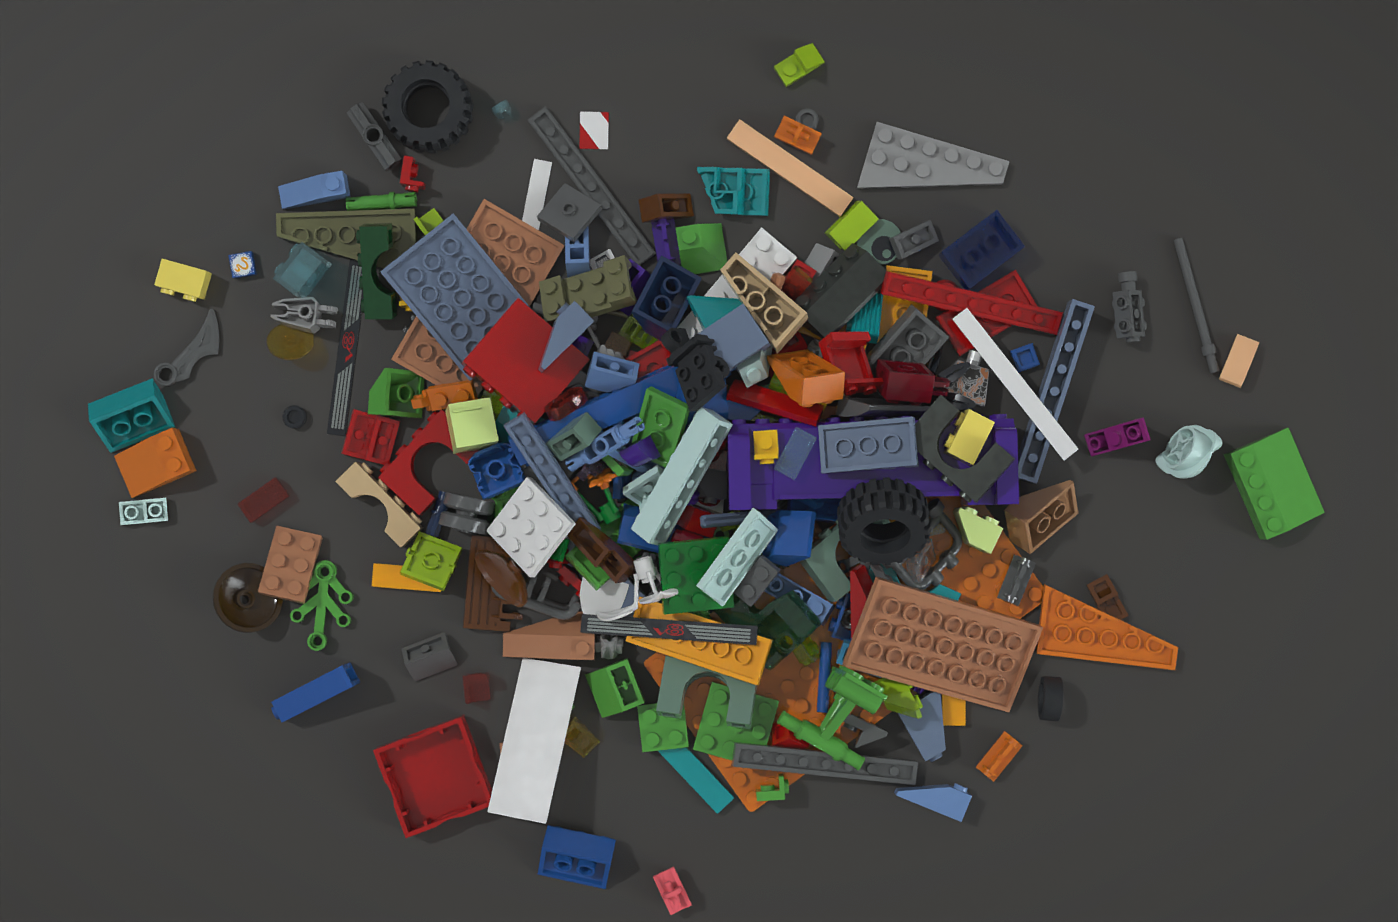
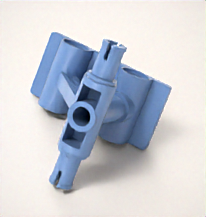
M638 416L624 419L625 422L623 424H617L598 435L588 447L565 459L566 465L574 462V464L567 467L570 471L574 472L586 463L593 464L609 455L636 470L632 474V481L658 464L650 461L640 467H633L625 462L619 454L621 450L632 444L635 434L645 429L644 423L637 426L642 421Z

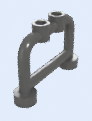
M938 498L928 503L931 532L941 523L953 537L952 546L939 556L940 560L925 572V577L919 582L915 581L902 566L904 562H893L891 565L883 564L887 569L892 568L907 586L920 590L926 589L931 583L933 586H936L943 581L942 570L945 567L952 569L958 564L959 560L956 555L961 549L963 542L960 531L943 512L945 506Z

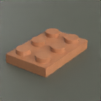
M276 526L258 593L305 604L323 537L317 534Z

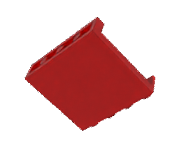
M517 298L461 364L464 366L463 371L471 378L476 376L482 381L481 386L487 392L492 394L494 391L501 397L499 402L508 409L511 407L518 412L517 416L525 412L534 425L590 359L571 344L541 373L538 368L552 326L522 300Z

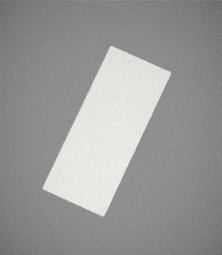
M528 658L522 659L488 807L489 813L546 824L581 667Z

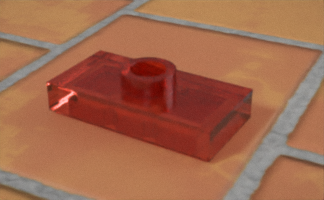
M795 265L786 274L781 291L795 301L812 283L813 279Z
M275 477L237 505L249 522L253 523L290 497V495L278 478Z

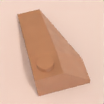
M578 611L571 619L550 618L503 633V657L594 660L596 658V634L580 633L583 611Z

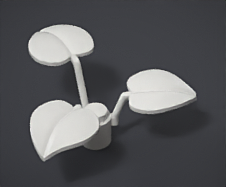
M645 556L633 561L636 573L633 574L635 579L633 605L611 612L596 611V615L602 621H612L627 616L638 609L639 580L642 583L650 582L654 593L653 595L641 598L639 600L640 604H650L658 602L662 598H670L678 594V589L658 592L654 580H656V576L660 582V574L657 567L654 566L652 557Z

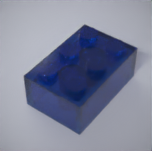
M996 210L944 249L938 256L961 286L969 290L1022 250L1025 245L999 211Z

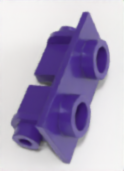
M659 219L658 222H652L657 262L663 256L681 265L674 219Z

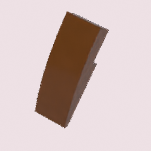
M579 517L575 522V526L567 535L569 539L595 567H601L615 583L626 582L636 570L633 558L605 533L584 518Z

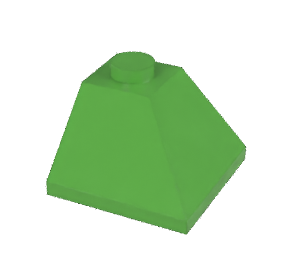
M721 223L695 224L675 228L681 266L694 274L720 271L727 263Z
M384 368L369 391L368 414L422 418L423 408L413 409L411 399L414 398V395L422 394L424 378L410 370Z

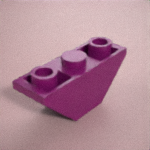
M1144 417L1084 434L1091 457L1151 440Z

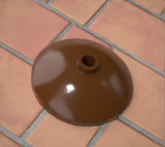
M479 550L475 554V561L488 583L509 603L516 607H523L527 603L528 593L525 579L520 573L521 567L513 559L510 561L502 554L490 550Z

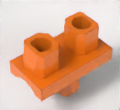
M784 116L774 138L812 155L822 133Z

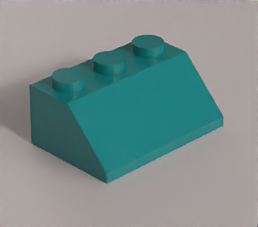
M153 378L88 404L89 422L110 453L170 428H175L164 396Z

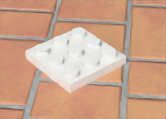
M526 477L486 531L529 577H535L576 523L533 478Z

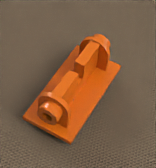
M1004 731L977 764L976 768L994 782L1023 745Z

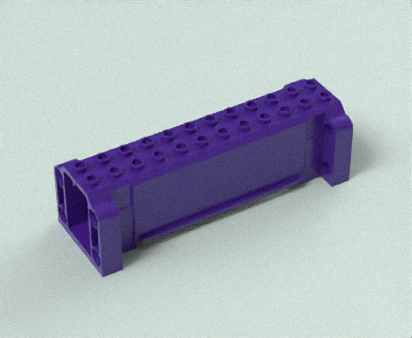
M993 414L989 416V419L995 423L974 465L984 457L995 443L1000 445L1015 460L977 503L973 500L969 503L958 494L961 491L959 487L955 484L950 487L940 478L943 473L937 468L932 471L922 462L925 458L919 452H917L918 467H897L895 469H873L822 474L818 425L865 421V417H850L849 422H841L840 417L827 418L825 422H818L816 427L805 423H794V420L789 418L779 419L778 423H770V419H756L755 424H746V419L732 420L733 425L727 434L728 510H751L752 508L756 510L777 509V500L840 499L846 496V493L851 488L855 489L857 484L861 482L867 483L869 479L874 478L876 480H883V477H889L890 480L901 479L905 484L909 482L924 494V497L961 496V505L1019 504L1017 429L1014 419L1007 418V414ZM886 416L872 418V420L888 419ZM898 416V417H896V418L912 417V416ZM955 418L940 437L939 451L941 457L949 466L956 469L970 468L972 466H968L944 453L946 449L943 446L949 433L953 434L957 427L954 425ZM777 430L779 459H774V464H760V460H754L753 431Z

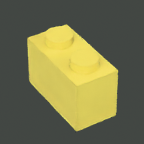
M161 259L154 285L161 288V293L174 296L175 292L183 294V299L196 302L197 298L205 300L212 273Z
M970 409L965 410L964 413L960 412L954 422V425L957 426L954 433H949L943 446L946 447L944 453L968 466L974 465L995 422Z

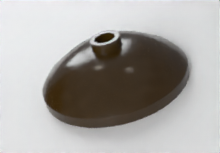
M241 563L230 567L218 578L213 590V605L220 620L229 628L238 632L253 633L267 628L278 617L283 599L258 593L265 567L254 563ZM241 596L247 599L246 604L241 603Z

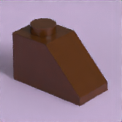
M690 193L655 194L639 199L642 223L658 222L659 219L676 220L694 216Z

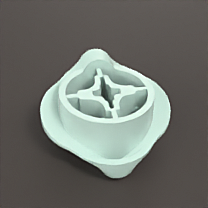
M1184 426L1171 437L1166 450L1156 457V464L1162 471L1176 478L1194 477L1207 466L1212 453L1222 446V439L1214 431L1205 429L1202 426Z

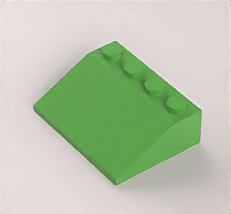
M1289 428L1282 429L1224 454L1259 539L1268 540L1325 513Z

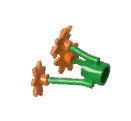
M606 468L603 472L597 471L596 474L588 477L589 488L596 485L600 486L608 499V503L599 507L600 513L578 492V488L574 485L581 477H574L571 481L572 485L588 509L595 515L598 522L604 520L607 525L623 516L609 490V482L617 477L616 474H612V469Z

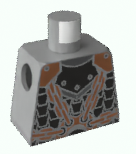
M969 350L966 362L970 363L969 370L946 388L949 392L960 394L973 400L977 407L982 408L986 403L989 369L979 366L982 359L979 352ZM957 360V361L954 363V365H955V364H959V363H964V362H963V361H960V360Z

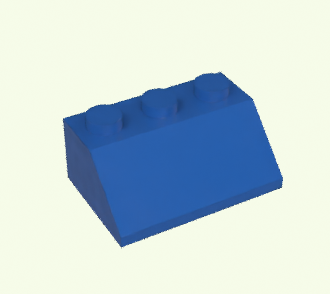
M547 825L537 875L606 889L616 840L606 836H596L583 831H573L560 826Z

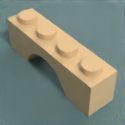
M355 462L335 482L351 498H357L362 495H371L378 498L384 504L388 513L385 532L400 548L405 547L423 529L420 525L422 520L414 512L409 513L404 508L406 505L404 501L397 495L393 497L388 492L390 488L380 479L377 481L371 475L374 471L365 462L362 464Z

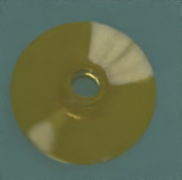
M282 324L273 328L267 337L269 351L274 356L284 360L299 359L307 355L314 345L312 333L289 328Z

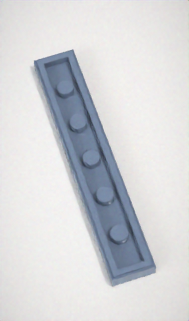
M525 412L506 422L504 428L550 497L574 522L579 517H582L600 530V525Z

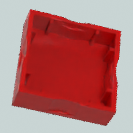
M464 714L384 744L373 750L384 782L391 791L394 808L405 838L437 827L449 819L463 817L489 807L492 788Z

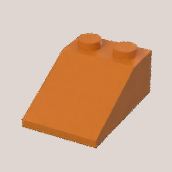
M810 350L767 355L768 363L788 396L799 403L800 406L811 407L815 403L830 404L834 400L843 399L845 372Z
M170 428L151 436L114 456L131 498L196 472L180 430L177 428Z

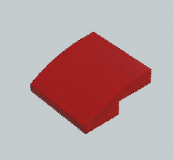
M353 409L341 454L385 465L390 461L400 421L378 415H370L367 412Z

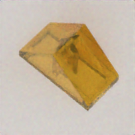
M576 716L569 722L564 743L585 758L600 741Z

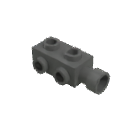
M1137 271L1118 273V282L1121 283L1122 291L1113 292L1114 329L1117 338H1126L1127 343L1139 342L1140 337L1145 336L1147 328L1143 315L1145 300L1142 297L1141 290H1136L1135 286Z

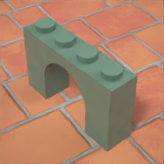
M838 519L835 521L837 524L830 529L828 527L818 534L819 539L812 543L811 557L800 561L829 602H837L850 591V581L836 561V547L840 541ZM888 519L873 522V524L891 523Z
M665 656L656 708L659 716L681 719L688 687L695 680L709 676L720 679L730 690L726 718L727 726L751 729L757 685L671 656Z

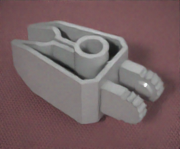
M314 297L289 298L272 303L275 309L287 311L284 315L270 316L274 321L286 327L313 334L319 331L320 327L336 328L335 321L323 320L321 316L322 313L338 314V308L320 305Z

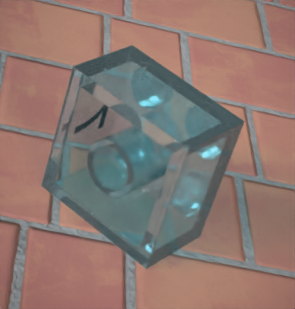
M301 242L299 245L295 244L292 247L288 260L278 265L274 271L276 275L273 279L296 297L305 298L332 264L311 247Z

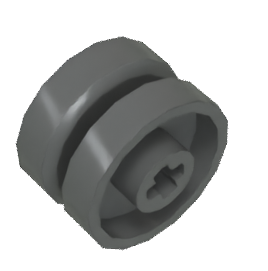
M445 492L443 504L456 509V513L450 511L441 512L438 524L452 527L453 530L465 533L489 535L486 530L491 523L488 520L477 517L478 514L493 515L495 509L494 502Z

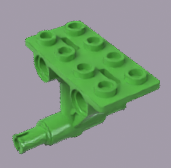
M842 665L839 668L833 666L825 687L836 693L833 697L835 700L820 727L808 720L803 719L801 721L786 711L781 713L777 724L792 731L798 740L803 739L832 756L834 761L839 762L841 760L859 770L865 761V757L849 749L847 743L835 737L834 733L856 705L871 714H875L883 700H886L888 696L883 694L884 688L865 679L859 673Z

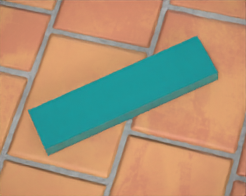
M687 747L658 751L717 814L734 799V796Z

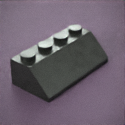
M852 243L794 301L808 314V320L802 326L822 339L830 332H838L882 288L887 270L868 251Z

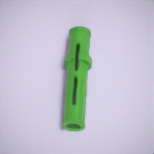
M389 192V194L346 197V201H348L346 202L347 211L417 207L416 192L401 194Z

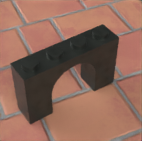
M940 395L915 423L917 452L925 458L922 462L932 471L937 468L943 473L940 478L950 487L953 484L959 487L961 491L958 494L970 503L973 500L977 503L1014 462L1015 458L995 443L974 466L966 469H956L949 466L941 457L939 440L944 430L958 416L960 411Z

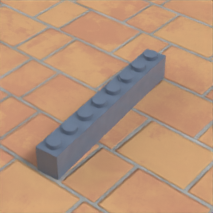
M1074 299L1067 302L1037 397L1056 421H1058L1095 307ZM1029 418L1018 452V478L1030 484H1037L1050 442L1031 418Z

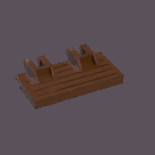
M471 535L463 628L510 632V622L500 621V618L522 620L523 614L518 612H502L503 604L511 603L497 597L493 593L491 585L482 575L476 564L475 554L479 550H490L502 554L506 558L510 556L493 537Z

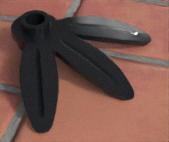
M943 346L925 364L934 375L940 363ZM970 363L955 364L943 370L936 377L950 380L951 385L969 370ZM948 392L947 396H943L958 410L973 409L976 406L973 400L960 394ZM932 395L931 403L928 404L934 403L939 396Z

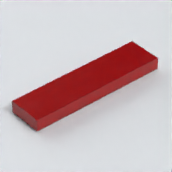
M737 379L731 385L726 399L815 427L824 411V405L815 403L811 407H802L787 394L757 385L747 388L743 381Z

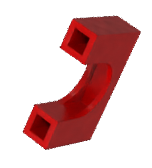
M442 409L439 412L434 411L427 419L429 423L425 428L420 427L411 436L413 438L412 442L408 446L404 444L395 453L398 457L392 463L388 461L380 469L382 474L378 477L418 515H423L437 500V497L415 475L414 460L417 453L424 446L432 443H442L453 451L446 412ZM483 449L456 453V455L468 464L469 459L474 453Z

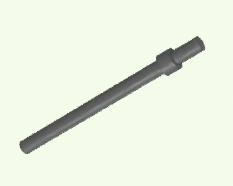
M1178 238L1173 241L1202 341V354L1206 356L1210 373L1218 372L1219 367L1215 353H1217L1216 347L1211 342L1183 238Z

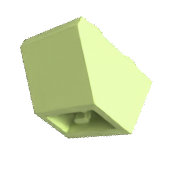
M968 506L954 508L953 514L963 542L983 553L991 554L1003 530L1002 527L998 526L999 521L989 516L981 518L977 516V510Z

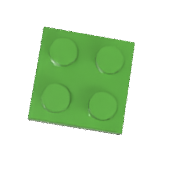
M657 703L637 706L642 752L689 747L685 705H683L681 719L659 716L656 712Z

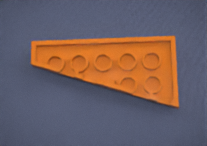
M1044 584L1039 625L1043 627V630L1036 645V654L1175 670L1178 654L1177 646Z

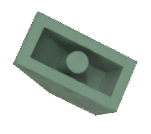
M585 412L573 419L545 444L559 461H562L588 447L601 432L602 428L588 412Z

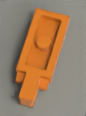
M473 380L429 386L427 389L422 390L421 395H414L411 403L413 409L426 407L427 411L446 409L448 404L477 400L478 398Z

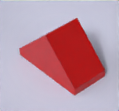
M693 504L685 507L676 523L685 530L713 538L717 528H702L700 526V517L715 513Z

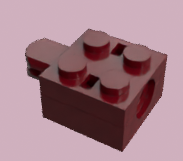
M878 359L875 378H883L884 383L877 390L887 402L898 404L900 401H909L908 403L920 406L923 403H931L932 395H948L949 390L944 387L950 386V380L935 377L923 363Z

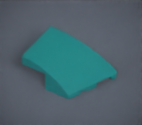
M697 167L698 174L701 175L705 184L706 193L711 198V205L715 214L768 216L770 169Z
M692 295L686 297L694 316L699 320L702 330L742 305L739 299Z

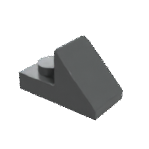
M849 713L843 721L845 722L843 726L856 732L857 728L860 729L853 745L855 748L884 738L888 734L886 729L852 713Z

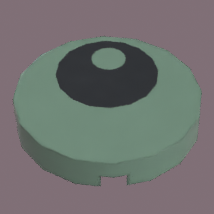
M879 219L857 240V246L868 251L881 265H886L896 258L889 238L901 232L894 223L885 219Z

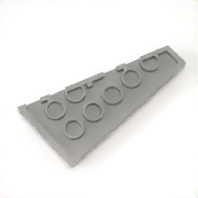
M876 122L857 189L1002 185L1009 161Z

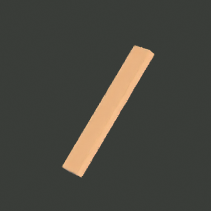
M740 119L726 139L839 217H841L854 198Z

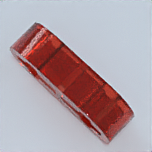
M573 387L546 405L545 411L549 420L558 421L565 418L585 404L587 396L582 387Z

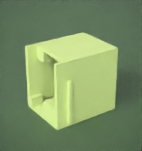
M490 397L448 404L445 412L453 454L485 449L498 443Z

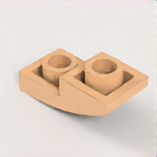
M1237 334L1219 380L1241 388L1260 342Z

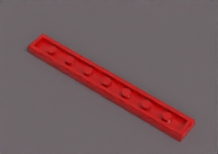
M890 271L885 273L880 292L883 295L960 313L968 308L973 316L1055 335L1058 334L1063 312Z

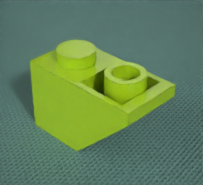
M881 678L874 682L884 688L883 694L888 696L886 700H883L887 710L917 719L922 717L920 709L923 708V705L918 695H912L910 691L913 688L912 685L886 678Z

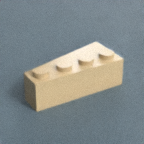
M735 253L721 268L722 276L740 302L745 305L778 354L808 320V314L745 259Z

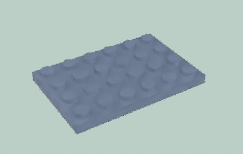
M454 213L381 271V274L469 381L474 378H471L463 371L464 366L461 363L517 298L529 306Z

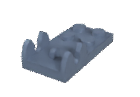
M915 417L818 425L822 474L919 466Z

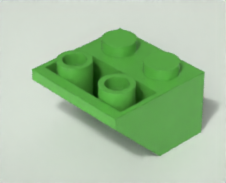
M629 658L585 674L602 718L645 703V698Z

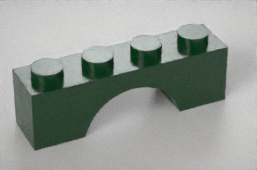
M392 223L363 224L359 226V230L356 232V240L360 244L361 253L358 254V266L362 267L359 287L360 290H363L364 297L361 300V312L365 313V319H393L397 316L396 292L389 290L381 283L376 270L380 255L393 247Z

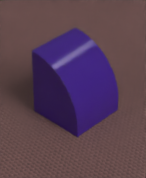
M650 435L619 452L624 461L633 467H640L661 456Z

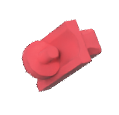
M674 866L653 876L670 915L692 906Z

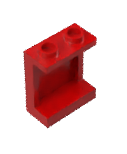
M868 331L830 332L818 343L823 359L845 372L843 393L846 396L855 393H863L864 395L875 393L877 388L884 383L883 378H873L864 350V345L871 340Z

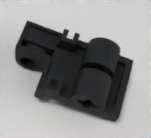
M670 328L662 335L661 342L663 346L671 352L670 357L666 358L668 366L678 367L675 372L689 411L697 412L726 387L724 378L729 375L730 368L723 358L714 355L717 347L712 346L715 341L714 339H709L707 335L695 334L689 340L687 331L684 328Z

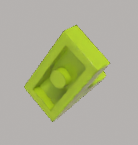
M811 43L794 50L793 55L775 65L774 70L785 87L825 62L814 44Z

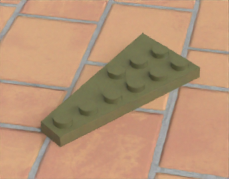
M388 209L276 213L277 237L358 261V254L361 253L360 244L356 240V232L359 230V226L363 224L392 223L393 247L384 251L377 262V267L384 269L417 243L416 222L413 220L416 218V210Z

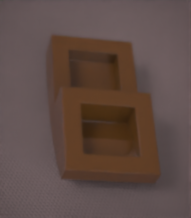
M1107 574L1086 585L1097 609L1120 620L1129 616Z

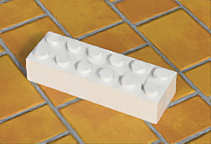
M762 227L739 254L769 281L773 273L784 275L797 259L792 252ZM722 275L704 295L706 297L738 299ZM693 311L677 327L686 329L689 340L695 334L702 331L699 320L694 316Z

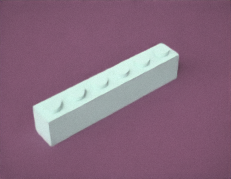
M701 407L695 413L691 424L683 434L675 452L671 455L666 468L659 476L658 482L651 494L647 497L641 512L637 515L631 527L635 533L650 544L658 545V543L667 541L733 424L715 411Z

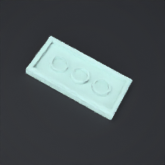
M752 508L696 586L718 604L724 606L778 529L759 511Z

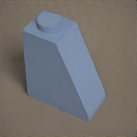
M928 691L919 697L923 708L920 709L921 718L917 719L900 713L897 714L925 761L930 760V762H933L943 756L941 752L945 751L946 747L941 694Z

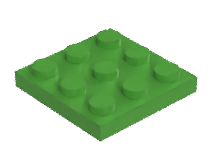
M712 681L693 750L732 760L734 742L767 745L779 700L756 694L751 729L727 726L726 718L730 690L727 685Z

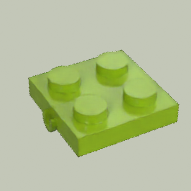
M419 531L412 547L407 549V558L400 574L444 591L451 574H454V569L457 567L456 564L462 553V547Z

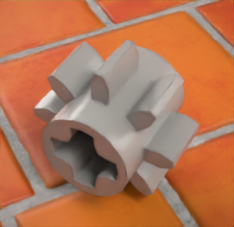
M607 634L596 636L595 652H601V658L614 659L618 654H622V647L624 646L623 637L618 638V635Z

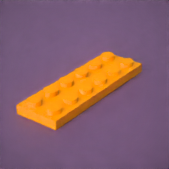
M641 596L638 599V609L635 610L633 615L634 618L720 623L690 612L664 615L662 603L640 604L639 600L644 598ZM757 635L756 645L627 636L625 641L754 685H759L773 640Z

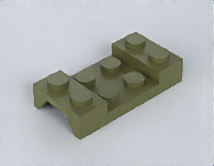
M623 255L604 261V267L563 279L559 275L539 281L544 320L553 327L554 321L559 316L557 311L566 302L571 305L575 301L591 318L635 305L637 299L632 290L629 269L632 267L631 262Z

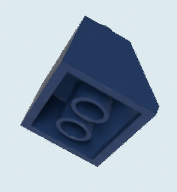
M661 256L631 312L647 334L661 341L662 335L670 328H677L689 305L686 297L694 295L702 278Z

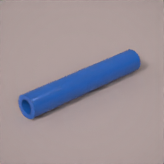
M821 642L817 712L828 713L830 689L825 687V683L831 673L832 642Z

